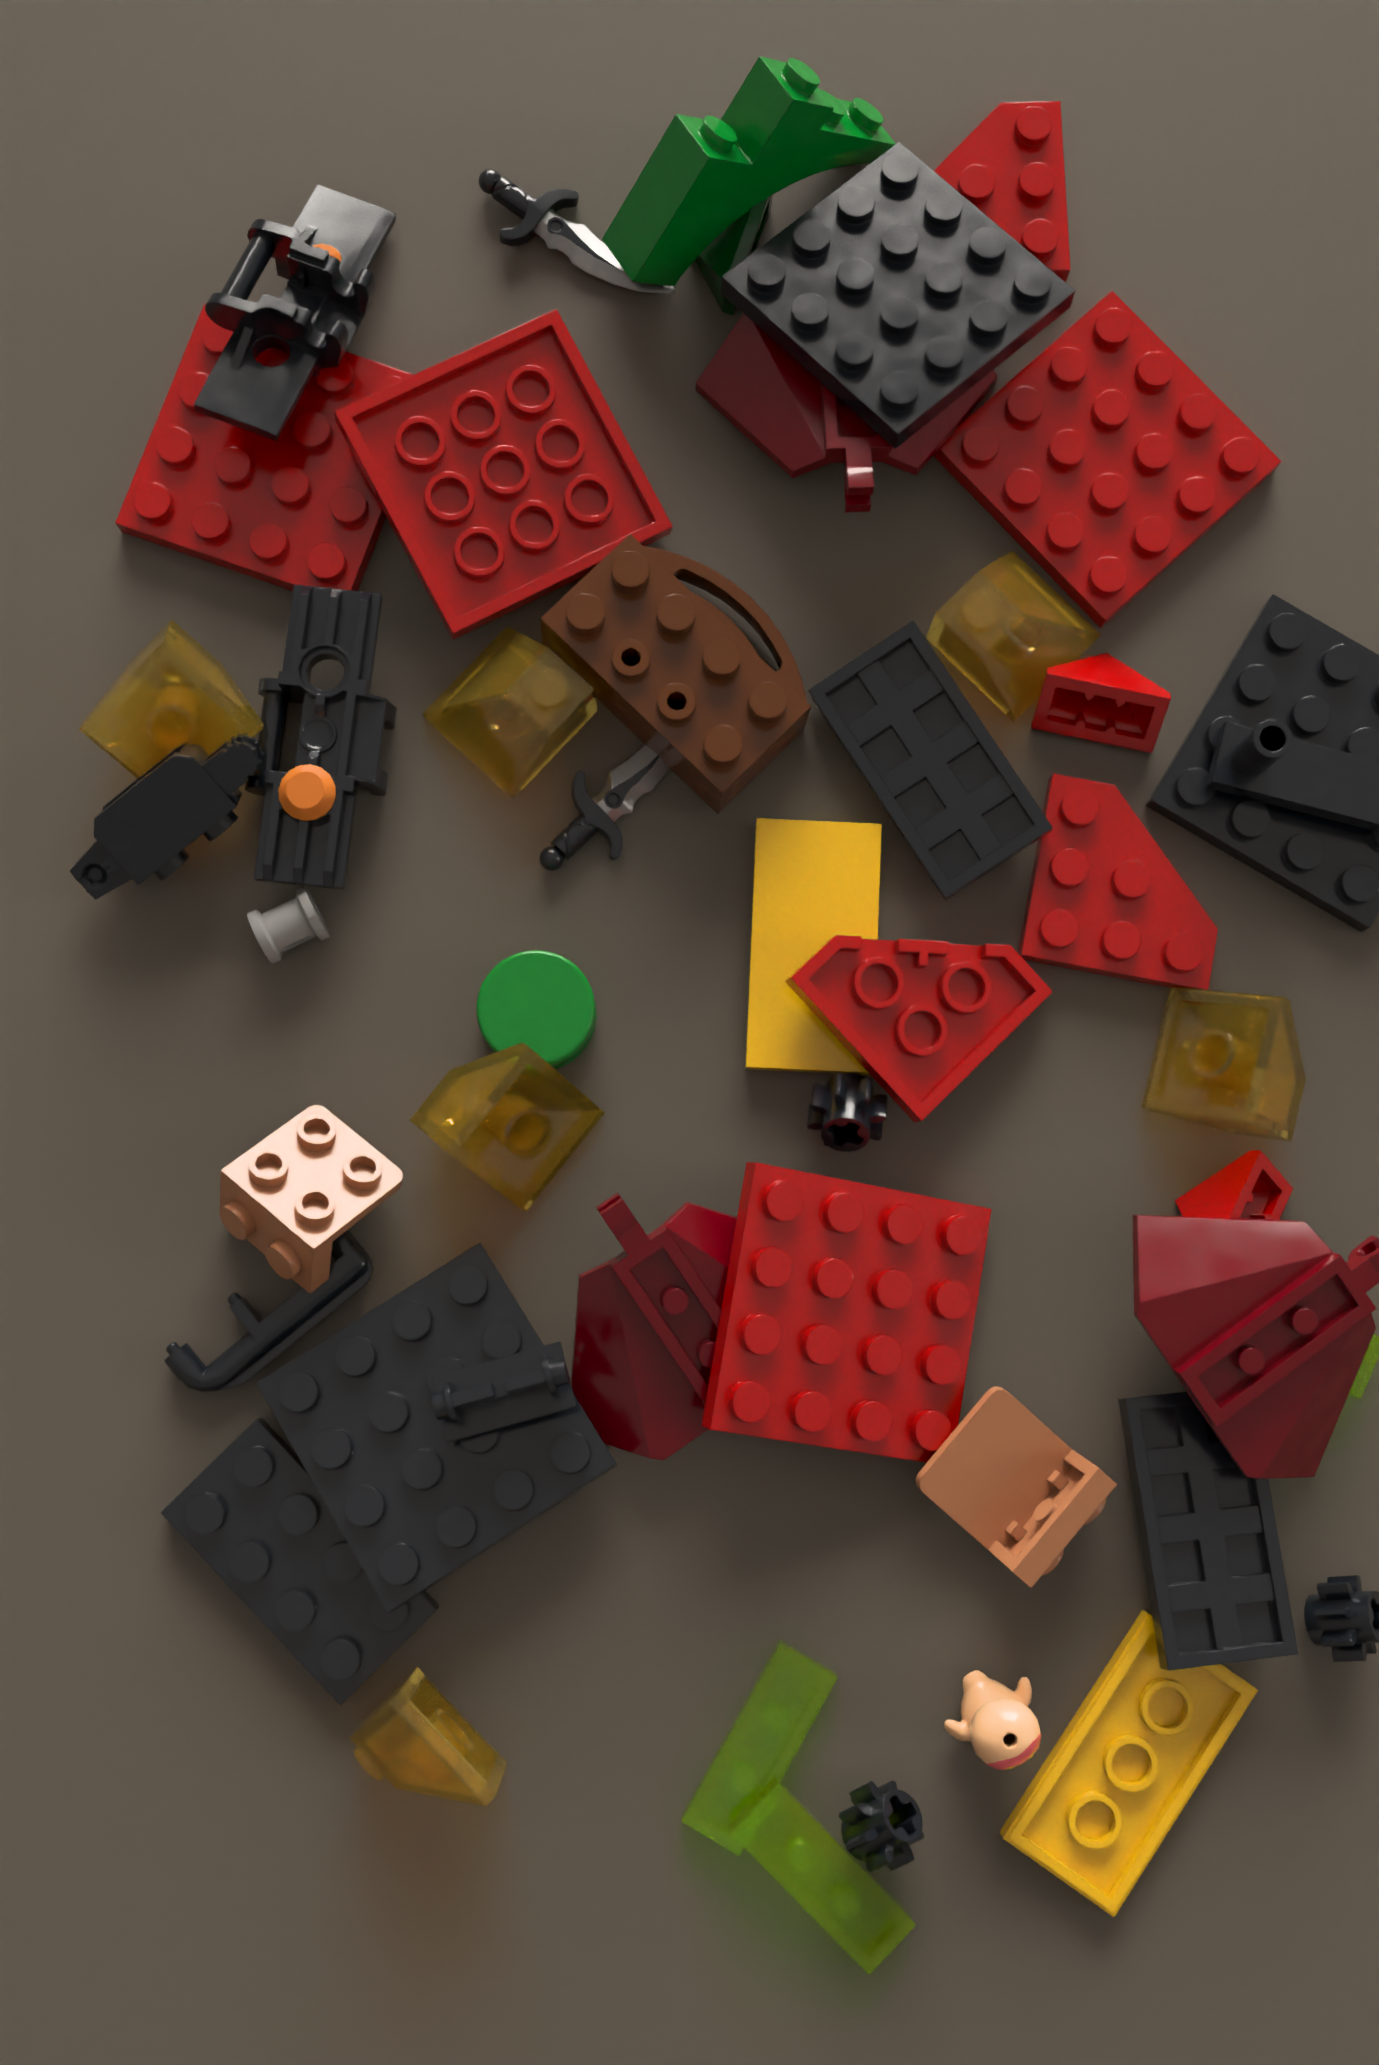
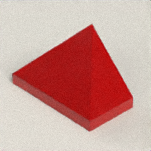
M1103 653L1047 668L1031 721V728L1153 753L1171 696L1168 691L1109 653Z
M1250 1150L1176 1199L1175 1202L1182 1216L1280 1220L1293 1187L1261 1150Z

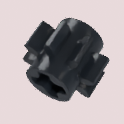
M837 1073V1075L829 1079L826 1086L822 1084H815L813 1086L807 1127L812 1130L821 1129V1137L825 1146L841 1152H852L863 1148L868 1143L869 1138L878 1141L882 1138L883 1121L886 1120L888 1097L882 1094L873 1095L871 1078H865L856 1073Z
M1358 1575L1328 1577L1327 1583H1318V1594L1309 1595L1304 1608L1306 1629L1311 1641L1317 1646L1332 1647L1334 1662L1366 1661L1367 1654H1376L1375 1643H1379V1592L1362 1591L1361 1580Z
M893 1780L880 1787H877L870 1781L849 1792L854 1806L839 1813V1818L842 1820V1839L847 1851L856 1859L865 1862L869 1872L885 1865L893 1871L915 1860L909 1845L924 1839L922 1815L916 1801L905 1791L898 1790L897 1784Z

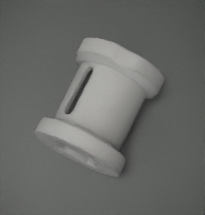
M306 886L296 890L295 898L261 913L255 909L247 913L254 935L264 954L272 964L282 960L283 952L317 937L323 941L330 937L322 914Z

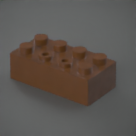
M629 534L540 618L542 646L644 744L658 754L663 762L717 814L805 728L811 705L807 702L803 681L795 659L782 634L770 617L747 593L720 573L691 558L663 549L642 546ZM679 580L707 591L741 615L766 644L779 670L774 671L758 656L744 633L729 617L707 600L691 592Z

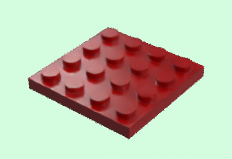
M1113 291L1108 293L960 424L933 455L1100 628L1268 478L1282 462Z
M204 303L115 524L123 533L293 591L294 584L358 591L386 515L335 421L334 411L414 374L345 352L338 367L322 368L317 378L311 377L278 440L269 439L195 411L194 403L233 334L232 331L218 326L208 317L205 311L206 304ZM266 349L256 357V361L263 366L275 367L285 363L289 355L280 349Z
M557 309L334 411L335 421L452 640L587 575L629 534L642 546H647L670 535L673 528Z
M746 1162L701 1426L715 1431L927 1463L959 1425L992 1209L758 1162Z

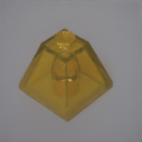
M1011 551L979 570L935 613L926 639L1014 722L1038 699L1047 668L1076 661L1098 640L1101 634L1015 552Z
M171 619L126 666L80 725L79 730L131 774L139 778L181 743L201 745L208 754H211L227 740L230 742L232 736L237 737L238 733L244 735L247 732L248 735L255 737L263 729L264 723L220 661Z
M507 626L422 715L423 718L514 799L597 712L595 689L551 649Z
M1170 986L1142 1108L1235 1134L1292 1142L1306 1078L1290 1000L1282 996Z
M522 1042L449 1070L409 1121L445 1151L526 1212L605 1112Z
M418 1667L359 1724L349 1738L357 1746L354 1750L357 1761L376 1780L381 1781L386 1777L396 1789L481 1806H487L496 1797L507 1766L504 1758Z

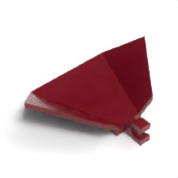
M743 313L697 380L695 390L791 478L830 463H844L845 513L870 512V495H873L874 490L872 462H883L917 475L996 384L997 374L992 370L895 449Z
M616 1193L596 1208L625 1251L578 1276L571 1384L574 1395L606 1445L650 1459L664 1461L708 1430L701 1425L737 1217L687 1201L660 1227L646 1235L619 1193Z
M1133 1214L1134 1316L1242 1474L1250 1478L1314 1477L1376 1330L1371 1314L1376 1310V1307L1366 1292L1379 1283L1378 1237L1370 1236L1351 1251L1348 1261L1345 1262L1340 1254L1334 1253L1303 1221Z

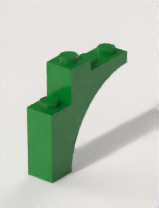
M759 56L721 120L710 115L705 116L704 119L680 114L674 116L604 234L602 241L632 282L675 286L681 276L707 246L753 206L789 185L811 175L848 165L871 164L896 145L881 126L884 121L881 113L863 99L854 98L852 102L841 100L826 91L820 90L818 88L820 79L809 66L797 59L789 58L787 62Z

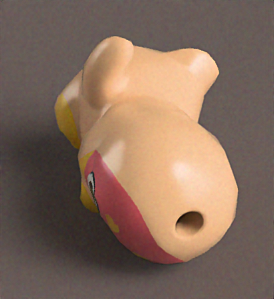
M979 1670L972 1671L963 1678L964 1694L960 1709L961 1722L946 1720L943 1725L945 1730L960 1741H971L976 1755L986 1765L995 1769H1012L1030 1759L1039 1749L1041 1740L1038 1719L1031 1709L1028 1708L1032 1699L1030 1680L1027 1677H1021L1016 1690L1013 1691L1004 1684L989 1679Z

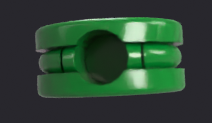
M542 950L520 952L498 963L483 981L476 1004L479 1029L493 1052L510 1066L534 1073L554 1071L577 1059L590 1043L597 1021V1009L593 991L583 972L565 957Z

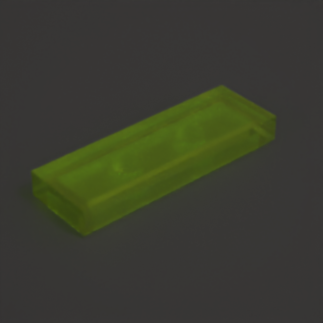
M779 1639L682 1813V1822L740 1856L838 1678L837 1673Z
M775 1776L727 1825L730 1833L869 1975L916 1926L912 1917Z

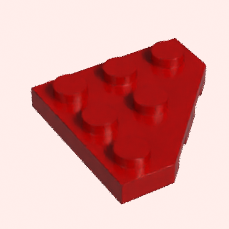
M1061 101L1001 102L949 154L934 172L1066 282L1071 269Z
M1053 773L1048 779L1043 814L1053 829L1037 842L1018 954L1024 960L1199 994L1208 991L1218 928L1115 785Z
M835 935L830 938L785 981L914 1123L922 1121L1053 992L1011 945L987 943L984 945L949 944V941L917 939H861V936Z

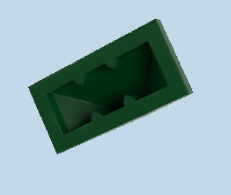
M773 195L753 206L748 212L733 222L695 259L720 309L724 313L734 315L736 306L721 294L722 276L757 250L771 210Z

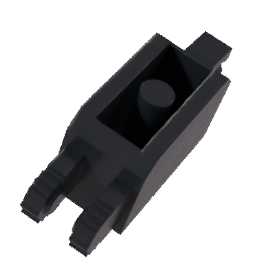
M247 732L244 735L238 733L237 737L232 736L230 742L227 740L211 754H208L198 744L181 743L103 806V811L94 818V838L96 841L73 865L70 873L95 900L131 879L139 885L153 873L160 880L168 877L190 857L184 848L202 834L209 842L214 840L238 819V816L233 811L243 794L238 788L248 781L250 775L254 776V771H258V764L263 760L261 757L264 755V752L259 743L260 739H255L253 736L248 735Z

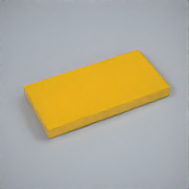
M756 818L745 1069L834 1074L849 1072L859 1075H870L785 981L835 935L861 936V939H878L882 824Z
M1142 1609L999 1831L1000 1835L1022 1853L1112 1917H1115L1258 1690L1222 1664L1170 1671L1161 1669L1152 1615Z

